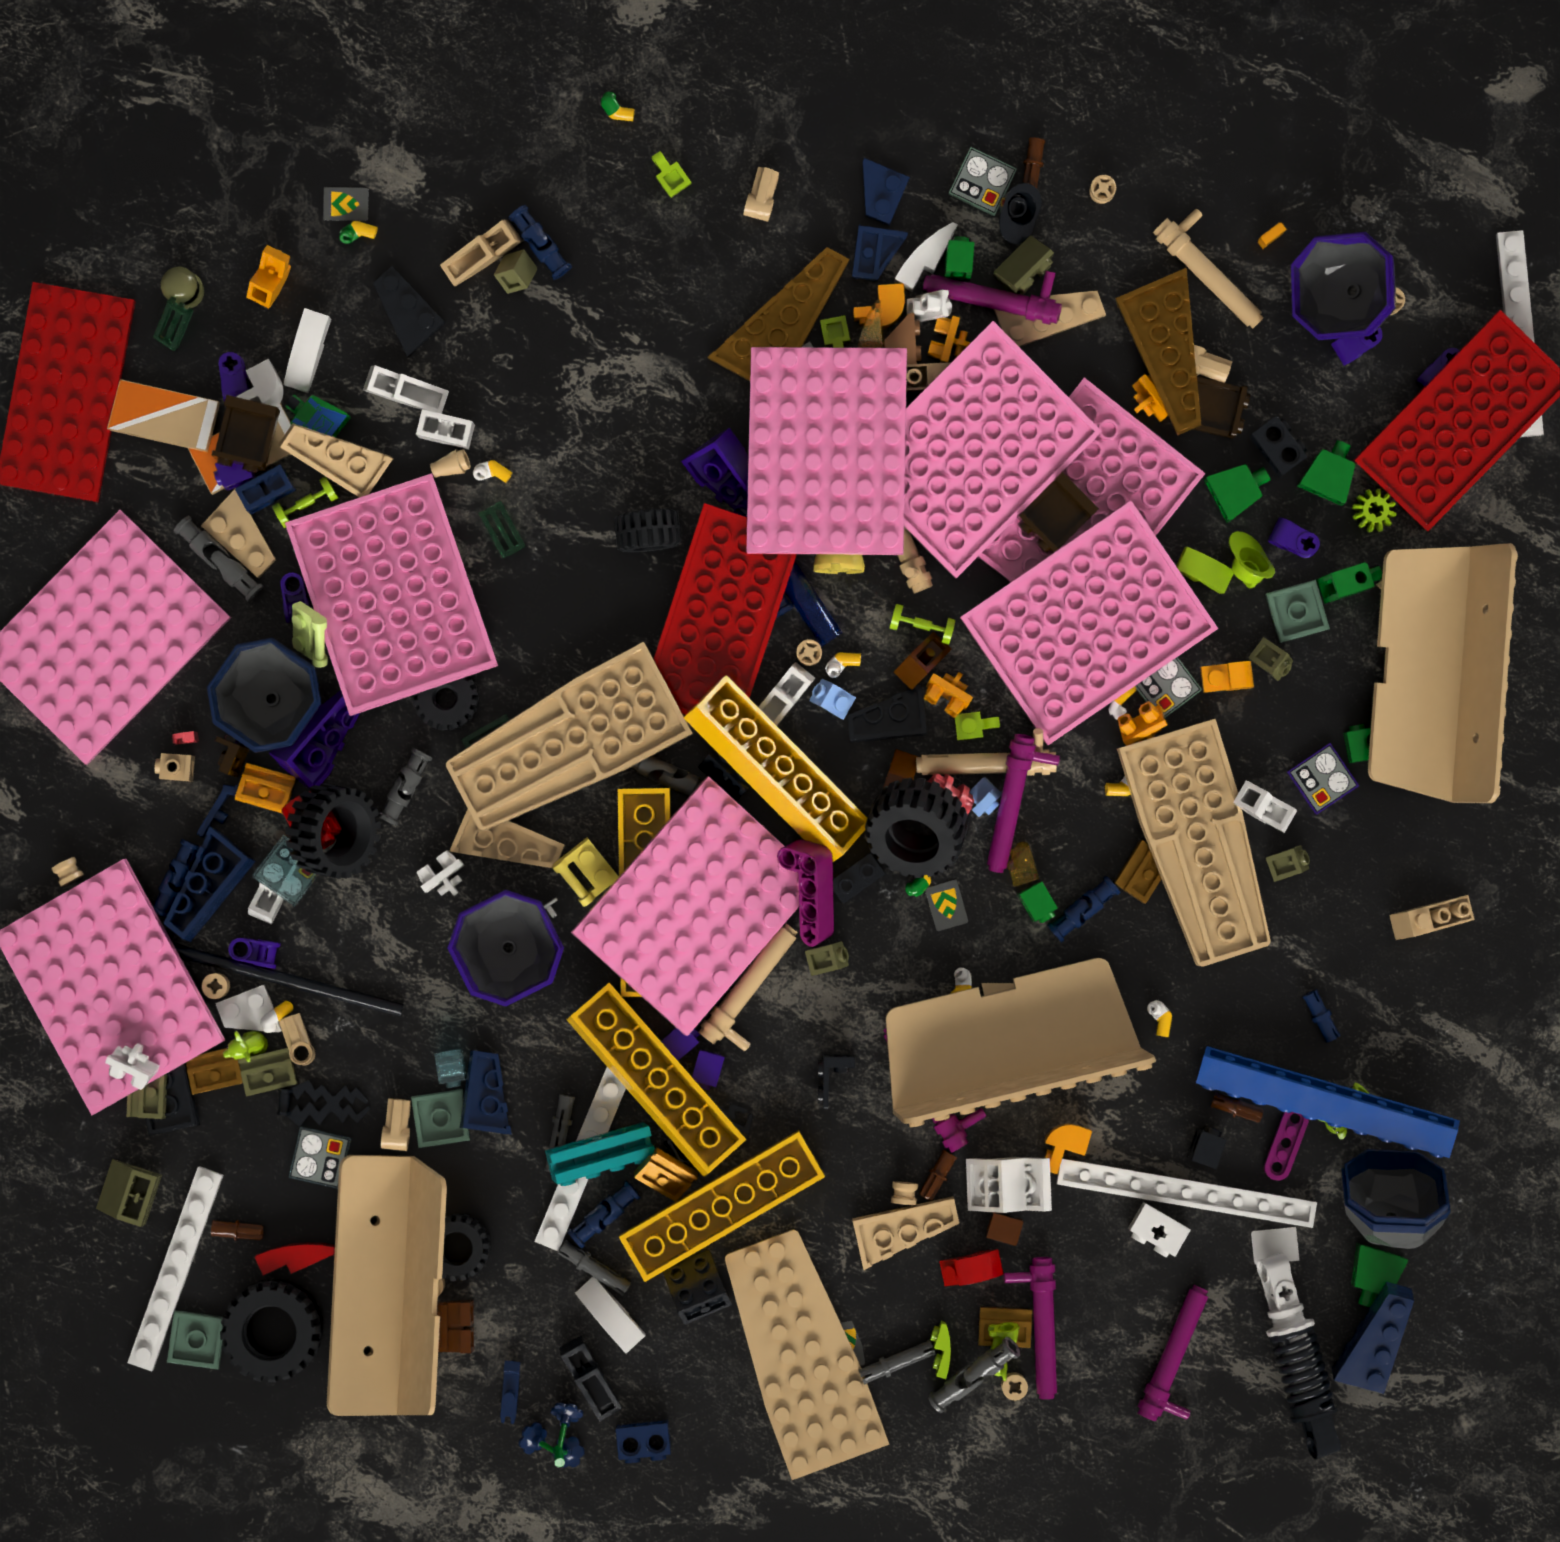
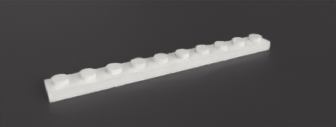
M1063 1158L1056 1182L1058 1185L1310 1228H1313L1317 1206L1316 1201Z

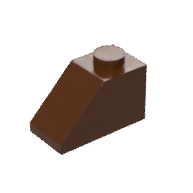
M933 631L899 665L894 673L912 690L952 649L947 644L942 643V639Z
M896 749L883 787L889 786V783L897 780L902 782L904 778H912L913 780L917 769L916 757L918 756Z

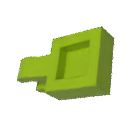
M661 151L652 156L653 162L661 171V173L656 175V179L670 199L692 184L677 161L670 166Z
M845 315L820 320L825 347L844 348L843 344L850 342Z
M980 712L959 714L955 718L958 741L982 738V730L1000 728L999 717L981 719Z

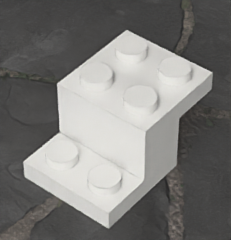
M1005 1157L966 1159L968 1211L997 1213L1025 1210L1052 1211L1050 1158Z

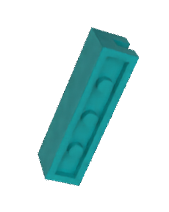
M641 1122L545 1150L552 1180L557 1185L568 1186L576 1183L575 1179L578 1178L592 1179L600 1176V1172L610 1169L611 1172L624 1169L625 1165L629 1163L641 1164L655 1150L649 1137L652 1136L649 1125Z

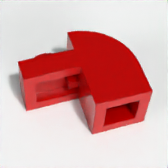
M998 1249L980 1251L963 1257L939 1261L945 1286L969 1285L1004 1275Z

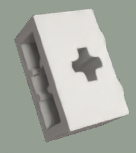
M422 409L416 435L421 439L469 450L475 424L470 420Z
M1145 1202L1141 1204L1128 1227L1133 1232L1131 1235L1133 1239L1142 1244L1149 1241L1155 1245L1153 1250L1166 1258L1169 1254L1174 1257L1177 1255L1190 1232L1188 1227ZM1162 1225L1161 1230L1164 1234L1162 1236L1157 1235L1154 1238L1155 1234L1151 1231L1152 1228H1159Z

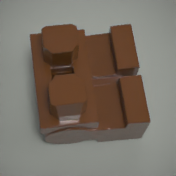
M474 1300L438 1301L437 1315L440 1316L438 1352L471 1354L474 1351V1327L465 1326H471L474 1323Z

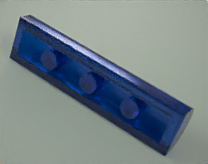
M795 561L785 593L822 648L843 634V632Z

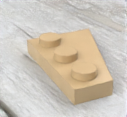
M234 489L201 527L257 578H260L276 561V558L252 515L246 511Z

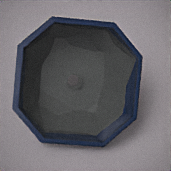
M274 638L236 644L207 686L213 724L255 753L292 746L321 705L315 667ZM271 695L276 696V701L273 704H270L268 701Z
M1366 1149L1341 1168L1346 1214L1364 1238L1372 1244L1405 1249L1417 1248L1423 1245L1444 1224L1450 1214V1201L1444 1169L1418 1151Z

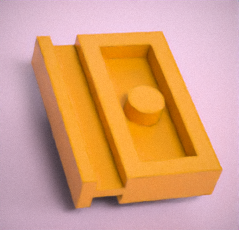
M246 763L235 794V800L282 813V808L290 800L296 778Z

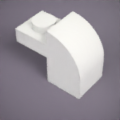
M267 359L246 370L253 388L236 397L278 407L283 398V384L270 360Z
M1247 780L1233 802L1249 815L1284 833L1297 812L1294 807L1273 797L1268 791Z

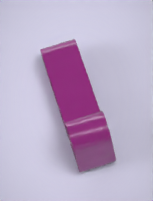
M798 839L778 851L777 857L783 868L798 872L800 937L806 945L813 947L831 937L834 932L833 859L830 850L826 846Z

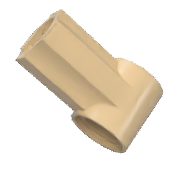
M758 167L752 191L747 197L744 216L769 221L779 172L766 167Z
M1194 345L1196 373L1225 383L1232 361L1207 353L1206 349Z
M300 1013L278 1021L292 1062L303 1066L312 1063L316 1055L315 1049L311 1045ZM302 1046H305L309 1052L307 1059L304 1061H300L296 1057V1051Z
M388 1098L386 1123L383 1126L381 1136L382 1149L408 1150L410 1138L408 1123L411 1100Z

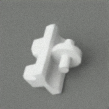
M939 290L907 299V315L914 313L916 320L920 322L948 317L952 312V303L947 298L949 290Z
M446 850L436 858L444 869L436 875L429 864L417 871V875L423 884L420 887L425 893H428L444 882V885L437 889L441 896L448 891L454 896L458 894L455 886L462 879L459 875H456L451 880L448 877L465 865L461 859H456L454 855Z
M139 1043L133 1049L128 1046L124 1048L118 1046L111 1055L107 1056L105 1062L110 1065V1076L122 1079L128 1073L133 1076L131 1080L132 1086L140 1090L158 1072L160 1065L148 1060L149 1056L142 1053L143 1045Z

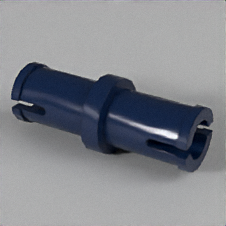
M1315 989L1303 995L1302 997L1313 1016L1311 1019L1313 1023H1317L1325 1042L1328 1043L1340 1037L1341 1035L1338 1033L1330 1017L1332 1013L1330 1009H1326L1318 994V990Z

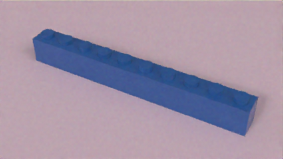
M1208 1046L1206 1047L1196 1084H1200L1207 1090L1217 1089L1226 1092L1231 1097L1251 1099L1252 1102L1258 1105L1268 1104L1277 1107L1282 1112H1295L1309 1120L1318 1119L1327 1122L1333 1127L1352 1129L1360 1135H1373L1383 1142L1400 1143L1410 1150L1420 1149L1438 1158H1450L1459 1128L1460 1120Z

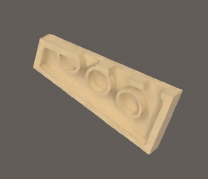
M1098 291L1050 295V299H1054L1056 303L1062 304L1057 324H1043L1042 320L1038 319L1036 321L1026 320L1025 316L994 309L1000 328L1019 347L1106 316Z
M292 423L278 444L282 449L359 498L369 495L393 460L389 455Z
M467 809L449 852L552 868V865L559 860L565 845L511 821H506L487 830H480Z
M953 1196L852 1218L863 1270L872 1267L873 1264L881 1260L884 1261L892 1257L893 1254L905 1248L908 1249L926 1238H931L959 1224Z

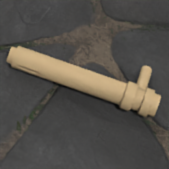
M1194 209L1179 225L1174 221L1171 222L1168 218L1164 220L1153 232L1157 236L1156 240L1160 244L1164 243L1168 247L1167 251L1172 256L1176 255L1247 327L1250 325L1254 328L1263 319L1260 315L1262 312L1190 241L1191 238L1186 234L1202 217V213L1198 209Z
M904 527L903 555H898L901 562L899 567L902 574H905L908 579L906 583L909 589L912 588L915 594L933 586L931 582L933 578L930 571H926L925 559L923 556H920L910 532Z
M1040 728L1034 729L1035 751L1056 755V752L1043 749V730ZM1010 753L921 755V757H916L917 773H922V775L1004 774L1008 767L1006 765L1007 755ZM1033 761L1027 776L1034 775L1035 773L1050 775V772H1056L1057 765Z
M786 923L779 929L719 1006H715L712 1009L709 1019L701 1023L700 1026L702 1028L698 1033L714 1045L725 1036L743 1051L749 1048L751 1043L731 1029L735 1023L734 1019L797 939L795 937L798 933Z

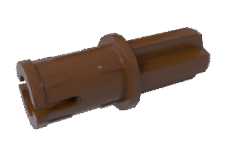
M1030 137L1027 158L1023 161L1025 170L1022 183L1031 184L1037 188L1040 167H1043L1044 164L1041 161L1045 140Z
M1215 1092L1211 1108L1233 1114L1232 1117L1237 1115L1257 1123L1260 1122L1263 1115L1262 1108L1243 1102L1241 1098L1237 1100Z
M942 1150L933 1169H929L931 1173L920 1190L919 1194L930 1201L934 1199L943 1181H947L946 1176L955 1160H957L956 1156Z
M213 1220L211 1225L212 1237L234 1238V1241H238V1238L262 1240L264 1235V1227L262 1225L240 1223L239 1220H236V1222Z

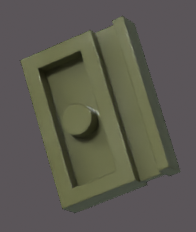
M288 1048L252 1056L249 1063L245 1058L238 1060L246 1097L298 1084Z
M167 1074L147 1084L143 1089H139L127 1096L126 1117L166 1118L167 1098H165V1095H167Z

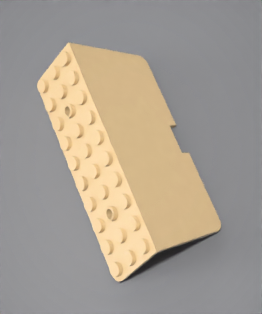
M1513 544L1390 550L1386 553L1383 561L1377 647H1386L1383 683H1374L1368 774L1373 781L1452 803H1493L1499 797L1502 744L1504 742V718L1506 716L1505 703L1508 690L1507 676L1510 663L1509 649L1512 637L1511 622L1514 611L1513 594L1516 584L1515 567L1518 558Z
M1093 958L1013 978L1014 989L982 997L979 987L894 1007L887 1012L885 1017L893 1114L902 1123L909 1124V1127L924 1125V1120L932 1118L935 1121L946 1120L950 1118V1114L960 1112V1115L975 1112L976 1107L984 1105L985 1108H994L1001 1105L1000 1101L1008 1099L1011 1102L1022 1101L1026 1099V1095L1036 1093V1096L1051 1093V1089L1061 1087L1063 1090L1074 1088L1077 1086V1082L1085 1080L1086 1083L1098 1082L1102 1080L1101 1076L1109 1074L1112 1077L1127 1074V1070L1136 1068L1137 1071L1152 1068V1063L1156 1062L1154 1055L1140 1047L1110 965L1102 958Z
M348 1155L342 1159L339 1165L327 1408L335 1416L433 1415L435 1411L440 1316L437 1315L438 1280L442 1279L447 1185L445 1178L415 1156ZM373 1216H376L377 1222L372 1225L370 1220ZM369 1346L370 1352L364 1355V1348Z

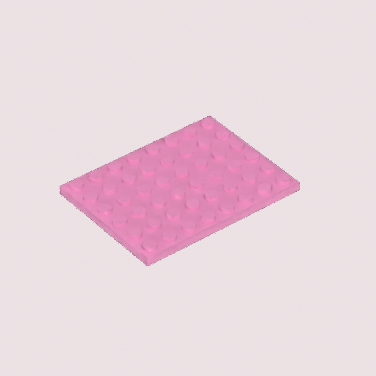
M994 321L906 407L904 527L955 578L1102 432Z
M751 347L747 554L903 555L907 348Z
M1083 378L1069 398L1102 432L1062 472L1099 509L1060 548L1129 501L1133 502L1156 536L1205 473L1086 378ZM1017 518L978 556L1010 583L1052 555L1050 551L1045 553L1036 544L1038 539L1032 533L1027 535L1018 526L1020 521Z
M432 473L285 523L313 608L327 619L325 644L350 716L498 666Z
M1132 501L1111 513L960 617L1035 729L1040 728L1043 730V740L1047 746L1218 629Z
M119 510L0 631V682L85 765H88L231 617L122 510Z
M706 777L571 933L679 1031L688 1036L798 909V872L787 870L780 865L777 857L778 851L785 846L710 777Z
M122 859L0 930V948L91 1115L102 1111L139 1090L131 1084L132 1075L126 1073L122 1079H116L109 1075L110 1065L105 1062L107 1056L111 1055L118 1046L121 1048L128 1046L133 1049L139 1043L143 1045L142 1053L149 1056L148 1060L160 1065L158 1072L149 1080V1084L225 1041L223 1034L127 859Z

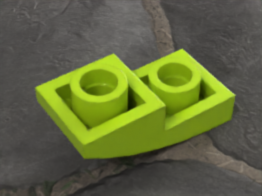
M1189 547L1184 548L1176 565L1182 575L1194 582L1203 583L1219 594L1225 593L1234 574L1228 566Z
M940 1321L939 1326L934 1325L930 1340L934 1341L933 1347L941 1350L942 1353L936 1354L932 1368L936 1369L935 1374L937 1377L946 1379L951 1354L950 1337L946 1322Z

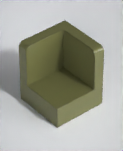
M523 249L505 255L494 276L507 294L528 288L537 271V267Z

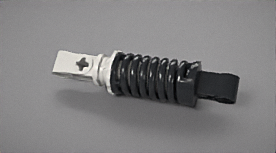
M1279 1253L1258 1260L1256 1264L1257 1272L1262 1281L1270 1310L1267 1312L1268 1317L1272 1319L1273 1327L1266 1332L1270 1342L1275 1347L1273 1353L1275 1355L1282 1354L1275 1361L1277 1364L1282 1365L1278 1369L1279 1373L1286 1374L1281 1377V1382L1288 1384L1284 1387V1392L1289 1394L1286 1399L1290 1405L1291 1422L1302 1423L1307 1448L1313 1459L1316 1460L1337 1453L1341 1450V1444L1331 1414L1337 1412L1339 1406L1332 1399L1334 1396L1333 1391L1329 1390L1331 1383L1327 1379L1328 1372L1324 1370L1325 1362L1321 1360L1323 1354L1319 1351V1342L1316 1341L1317 1334L1314 1331V1320L1305 1319L1302 1310L1304 1306L1303 1303H1299L1290 1263L1286 1255Z

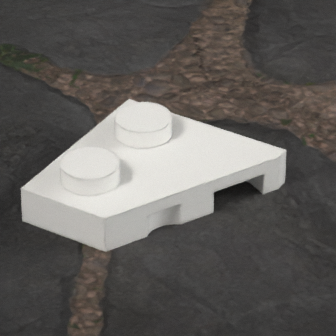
M265 984L215 1003L225 1028L263 1031V1025H260L261 1018L274 1009ZM277 1022V1028L274 1032H281L280 1024Z

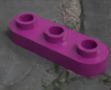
M1283 1112L1264 1162L1265 1174L1276 1181L1283 1180L1289 1175L1309 1119L1298 1114V1122L1292 1123L1290 1117L1295 1112ZM1288 1138L1290 1140V1145L1288 1147H1282V1139ZM1275 1162L1281 1164V1169L1277 1172L1272 1169V1165Z

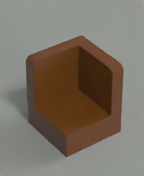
M992 1212L985 1236L989 1239L1016 1246L1024 1221L1003 1213Z

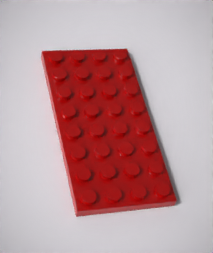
M37 282L32 283L0 456V485L99 502L112 432L107 427L119 381L122 378L135 300Z
M1498 310L1353 461L1428 532L1560 397V367L1504 312Z
M707 503L703 505L654 656V661L682 714L685 715L726 675L750 699L797 554H747V517Z

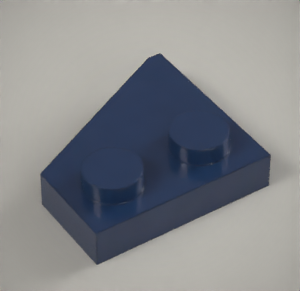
M864 158L863 176L866 216L889 226L910 177Z
M859 225L852 278L877 281L907 238L908 232Z

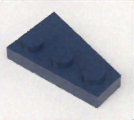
M470 1051L460 1128L512 1135L507 1118V1103L504 1101L503 1080L498 1054Z

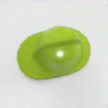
M1239 531L1230 535L1229 545L1235 556L1232 563V571L1238 579L1251 589L1264 578L1268 579L1274 576L1275 568L1256 539L1245 532Z

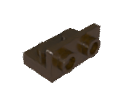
M225 734L224 738L217 736L216 742L228 746L227 751L224 750L219 757L218 765H220L218 771L238 777L250 749L244 747L242 743L230 735Z

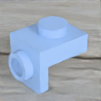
M821 679L812 691L810 702L844 720L856 697L835 684Z
M983 777L969 792L973 795L974 803L976 804L972 811L980 817L985 812L990 815L999 806L997 800L1001 797L1002 793L986 777Z

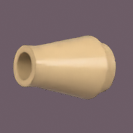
M455 449L436 462L431 463L430 467L434 477L438 478L440 476L466 473V470L470 469L471 465L465 450L458 451V449Z

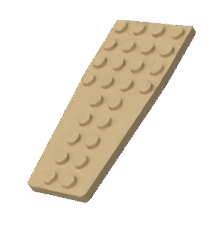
M642 642L573 679L448 760L446 768L477 827L480 830H487L624 771L693 733L683 718L684 716L646 644Z
M1216 719L1118 748L1117 751L1140 826L1195 964L1197 966H1207L1268 946L1271 940L1243 812L1241 808L1233 803L1238 795V790Z
M793 1229L728 1253L725 1256V1262L764 1405L791 1479L800 1478L889 1445L869 1386L863 1383L862 1379L865 1376L861 1377L858 1369L862 1368L799 1232Z

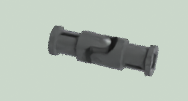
M413 747L406 766H402L399 771L398 778L394 781L387 794L388 799L382 811L378 812L379 815H377L379 818L395 826L398 824L397 819L404 807L408 806L416 786L423 778L421 774L428 761L433 759L431 756ZM398 791H402L405 795L399 796Z

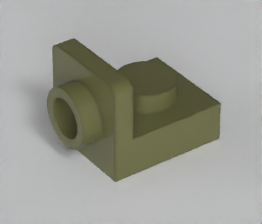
M1264 637L1248 657L1250 661L1271 674L1277 681L1289 673L1293 663L1292 658L1287 652Z
M1301 845L1266 857L1274 882L1309 870L1310 859L1308 853L1302 849Z
M842 941L805 951L811 976L849 966V954Z

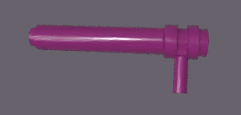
M1045 271L1040 296L1031 295L1029 297L935 274L931 276L926 275L923 284V290L927 291V293L949 290L947 297L949 299L1025 316L1026 320H1042L1043 324L1048 325L1058 323L1062 304L1056 303L1054 299H1050L1056 274L1050 271Z
M1014 734V739L1010 740L1009 745L1011 753L1007 755L1006 759L1008 767L987 860L988 869L996 873H1003L1004 869L1008 866L1028 770L1031 769L1032 762L1058 766L1060 761L1059 755L1036 752L1035 738L1024 734Z
M884 1029V1038L887 1042V1032L886 1029ZM980 1108L960 1121L956 1114H950V1118L941 1121H935L932 1118L935 1124L933 1128L937 1135L940 1134L942 1136L944 1147L949 1148L952 1153L969 1143L966 1138L968 1135L965 1129L985 1118L986 1114Z
M1052 1257L1032 1258V1264L1029 1265V1272L1004 1273L1003 1275L1004 1283L1030 1282V1290L1033 1291L1036 1393L1039 1394V1399H1054L1057 1393L1053 1291L1056 1289V1280L1053 1279L1055 1264L1052 1263Z
M1196 1285L1189 1289L1150 1383L1146 1384L1143 1391L1145 1396L1138 1403L1139 1410L1137 1414L1155 1422L1158 1416H1162L1163 1411L1186 1420L1189 1418V1409L1168 1401L1170 1397L1169 1390L1208 1300V1296H1206L1208 1290Z

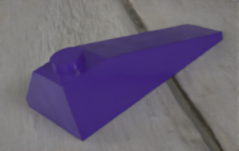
M728 428L705 442L681 462L701 487L706 485L716 494L715 499L720 503L726 502L734 509V513L747 517L749 457L735 434Z
M340 690L318 708L292 746L273 749L269 754L284 770L294 776L309 790V787L314 785L320 786L331 773L334 767L332 762L338 750L342 751L345 745L342 741L348 729L353 728L360 713L353 716L349 715L342 691Z

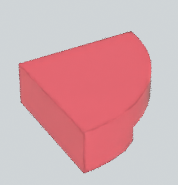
M190 731L172 734L173 744L197 743L199 741L198 732Z

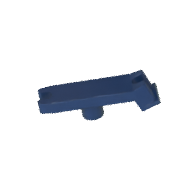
M223 784L221 794L199 828L197 835L204 838L214 820L222 825L225 823L229 815L221 809L229 795L235 796L239 785Z
M505 1361L500 1413L501 1423L505 1422V1417L507 1416L511 1418V1424H514L516 1419L521 1362Z

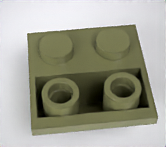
M1030 235L994 271L993 277L1008 292L1024 295L1033 286L1032 283L1035 281L1033 278L1036 275L1041 278L1045 271L1051 268L1053 263L1051 259L1054 252Z
M112 1159L96 1209L115 1219L139 1227L144 1226L147 1223L162 1175Z

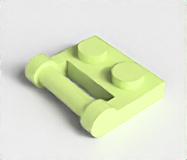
M301 601L292 604L293 648L310 658L313 666L325 667L328 664V657L325 654L327 619Z

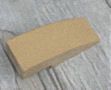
M501 220L483 235H478L440 266L452 284L457 286L501 258L523 242V240L509 220Z

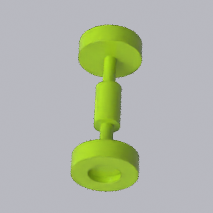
M326 476L319 479L324 489L316 494H308L296 501V505L285 511L279 502L272 506L284 528H286L285 523L290 521L287 516L288 514L297 509L300 511L314 504L316 502L315 499L325 494L328 495L331 502L339 499Z
M895 605L889 629L897 630L899 621L913 624L912 627L926 631L932 629L944 632L942 643L949 645L955 619L948 618L946 627L932 624V621L901 616L903 605Z

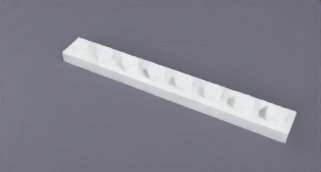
M1523 230L1500 232L1496 234L1503 312L1534 342ZM1542 415L1521 437L1541 436L1544 434Z
M608 1067L604 1072L576 1141L609 1131L626 1088ZM585 1177L575 1179L576 1183L568 1186L558 1184L534 1242L559 1251L588 1179Z
M201 1166L197 1168L127 1363L151 1372L154 1370L223 1174Z

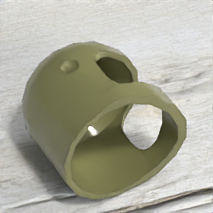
M181 266L173 267L162 276L160 282L161 291L164 297L178 309H191L202 301L204 285L201 279L189 269ZM198 281L199 294L197 298L188 305H180L179 303H184L195 295Z

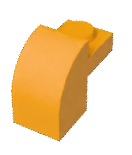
M267 245L262 251L259 268L249 282L246 298L269 309L278 297L290 272L291 266L288 265L290 256Z
M904 283L878 285V306L854 307V321H859L860 325L875 324V320H879L880 330L893 326L903 313L905 304Z
M1251 661L1200 667L1203 693L1254 687Z
M1061 1124L1048 1132L1043 1142L1053 1147L1052 1150L1047 1149L1044 1158H1050L1051 1173L1058 1174L1065 1150L1085 1156L1092 1134L1091 1129L1075 1124Z

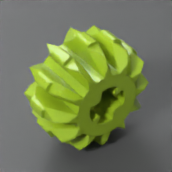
M1370 489L1366 490L1365 497L1362 495L1356 497L1360 504L1352 505V509L1359 511V513L1352 516L1353 519H1362L1358 525L1359 528L1368 524L1367 532L1369 533L1373 532L1374 526L1378 532L1383 531V524L1388 527L1391 526L1392 522L1388 517L1396 516V512L1389 510V508L1396 506V503L1386 502L1390 498L1388 493L1381 498V489H1376L1374 496ZM1371 505L1374 508H1379L1380 512L1376 514L1378 517L1374 513H1369V509L1372 508Z

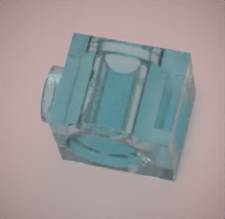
M462 1048L434 1053L439 1084L446 1083V1088L462 1086L461 1081L467 1079Z

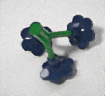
M556 1403L555 1407L551 1408L550 1413L560 1420L561 1430L557 1445L552 1447L546 1443L547 1431L542 1428L540 1423L535 1422L523 1429L519 1446L523 1448L526 1454H532L535 1450L538 1451L543 1447L553 1454L555 1466L562 1468L568 1466L577 1467L580 1464V1458L585 1454V1450L580 1445L577 1437L566 1438L565 1433L566 1428L570 1426V1422H578L579 1418L583 1417V1411L577 1409V1406L574 1404Z

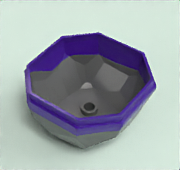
M1367 232L1315 236L1291 264L1292 316L1318 340L1372 335L1396 309L1393 256ZM1352 287H1356V288H1357L1356 294L1353 295V296H1351V294H1350L1351 288H1352Z
M504 890L459 913L447 949L470 995L506 1007L553 983L564 946L541 901ZM508 942L512 943L514 947L510 953L504 950V945Z

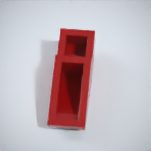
M314 1242L288 1244L264 1251L254 1257L262 1275L287 1265L292 1274L334 1255L335 1244Z

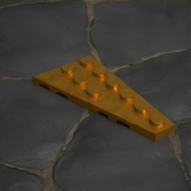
M826 247L793 280L787 283L779 293L773 296L749 318L740 329L731 335L716 351L710 354L708 359L750 381L751 347L802 348L850 259Z
M1184 268L1115 298L1177 436L1201 426L1187 268Z

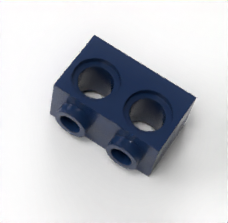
M278 465L239 486L235 491L246 511L252 515L296 491V488L282 465Z
M668 1420L616 1425L619 1460H625V1463H637L643 1457H651L652 1461L666 1459V1455H671ZM660 1435L664 1440V1444L661 1447H653L649 1442L650 1437ZM630 1437L636 1439L638 1447L634 1450L626 1449L623 1443L625 1439Z

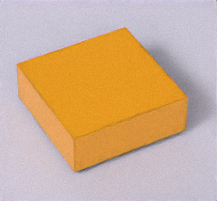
M1282 223L1276 224L1258 239V244L1264 249L1283 235L1287 229Z

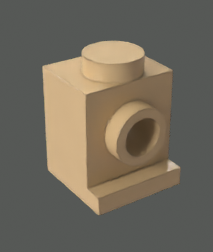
M161 753V758H156L155 774H159V779L193 782L195 756ZM171 762L177 764V769L174 772L169 770Z

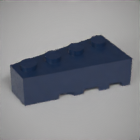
M210 826L202 846L198 849L197 857L191 870L188 871L184 879L185 882L182 889L177 894L164 921V924L179 937L190 942L256 862L220 831Z
M1389 1282L1385 1283L1369 1308L1367 1316L1358 1325L1353 1338L1346 1344L1342 1355L1332 1366L1334 1381L1384 1394L1414 1303L1412 1288Z

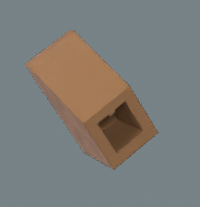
M909 313L884 340V348H907V365L917 364V361H921V345L916 346L915 336L920 335V321L915 320L914 313Z

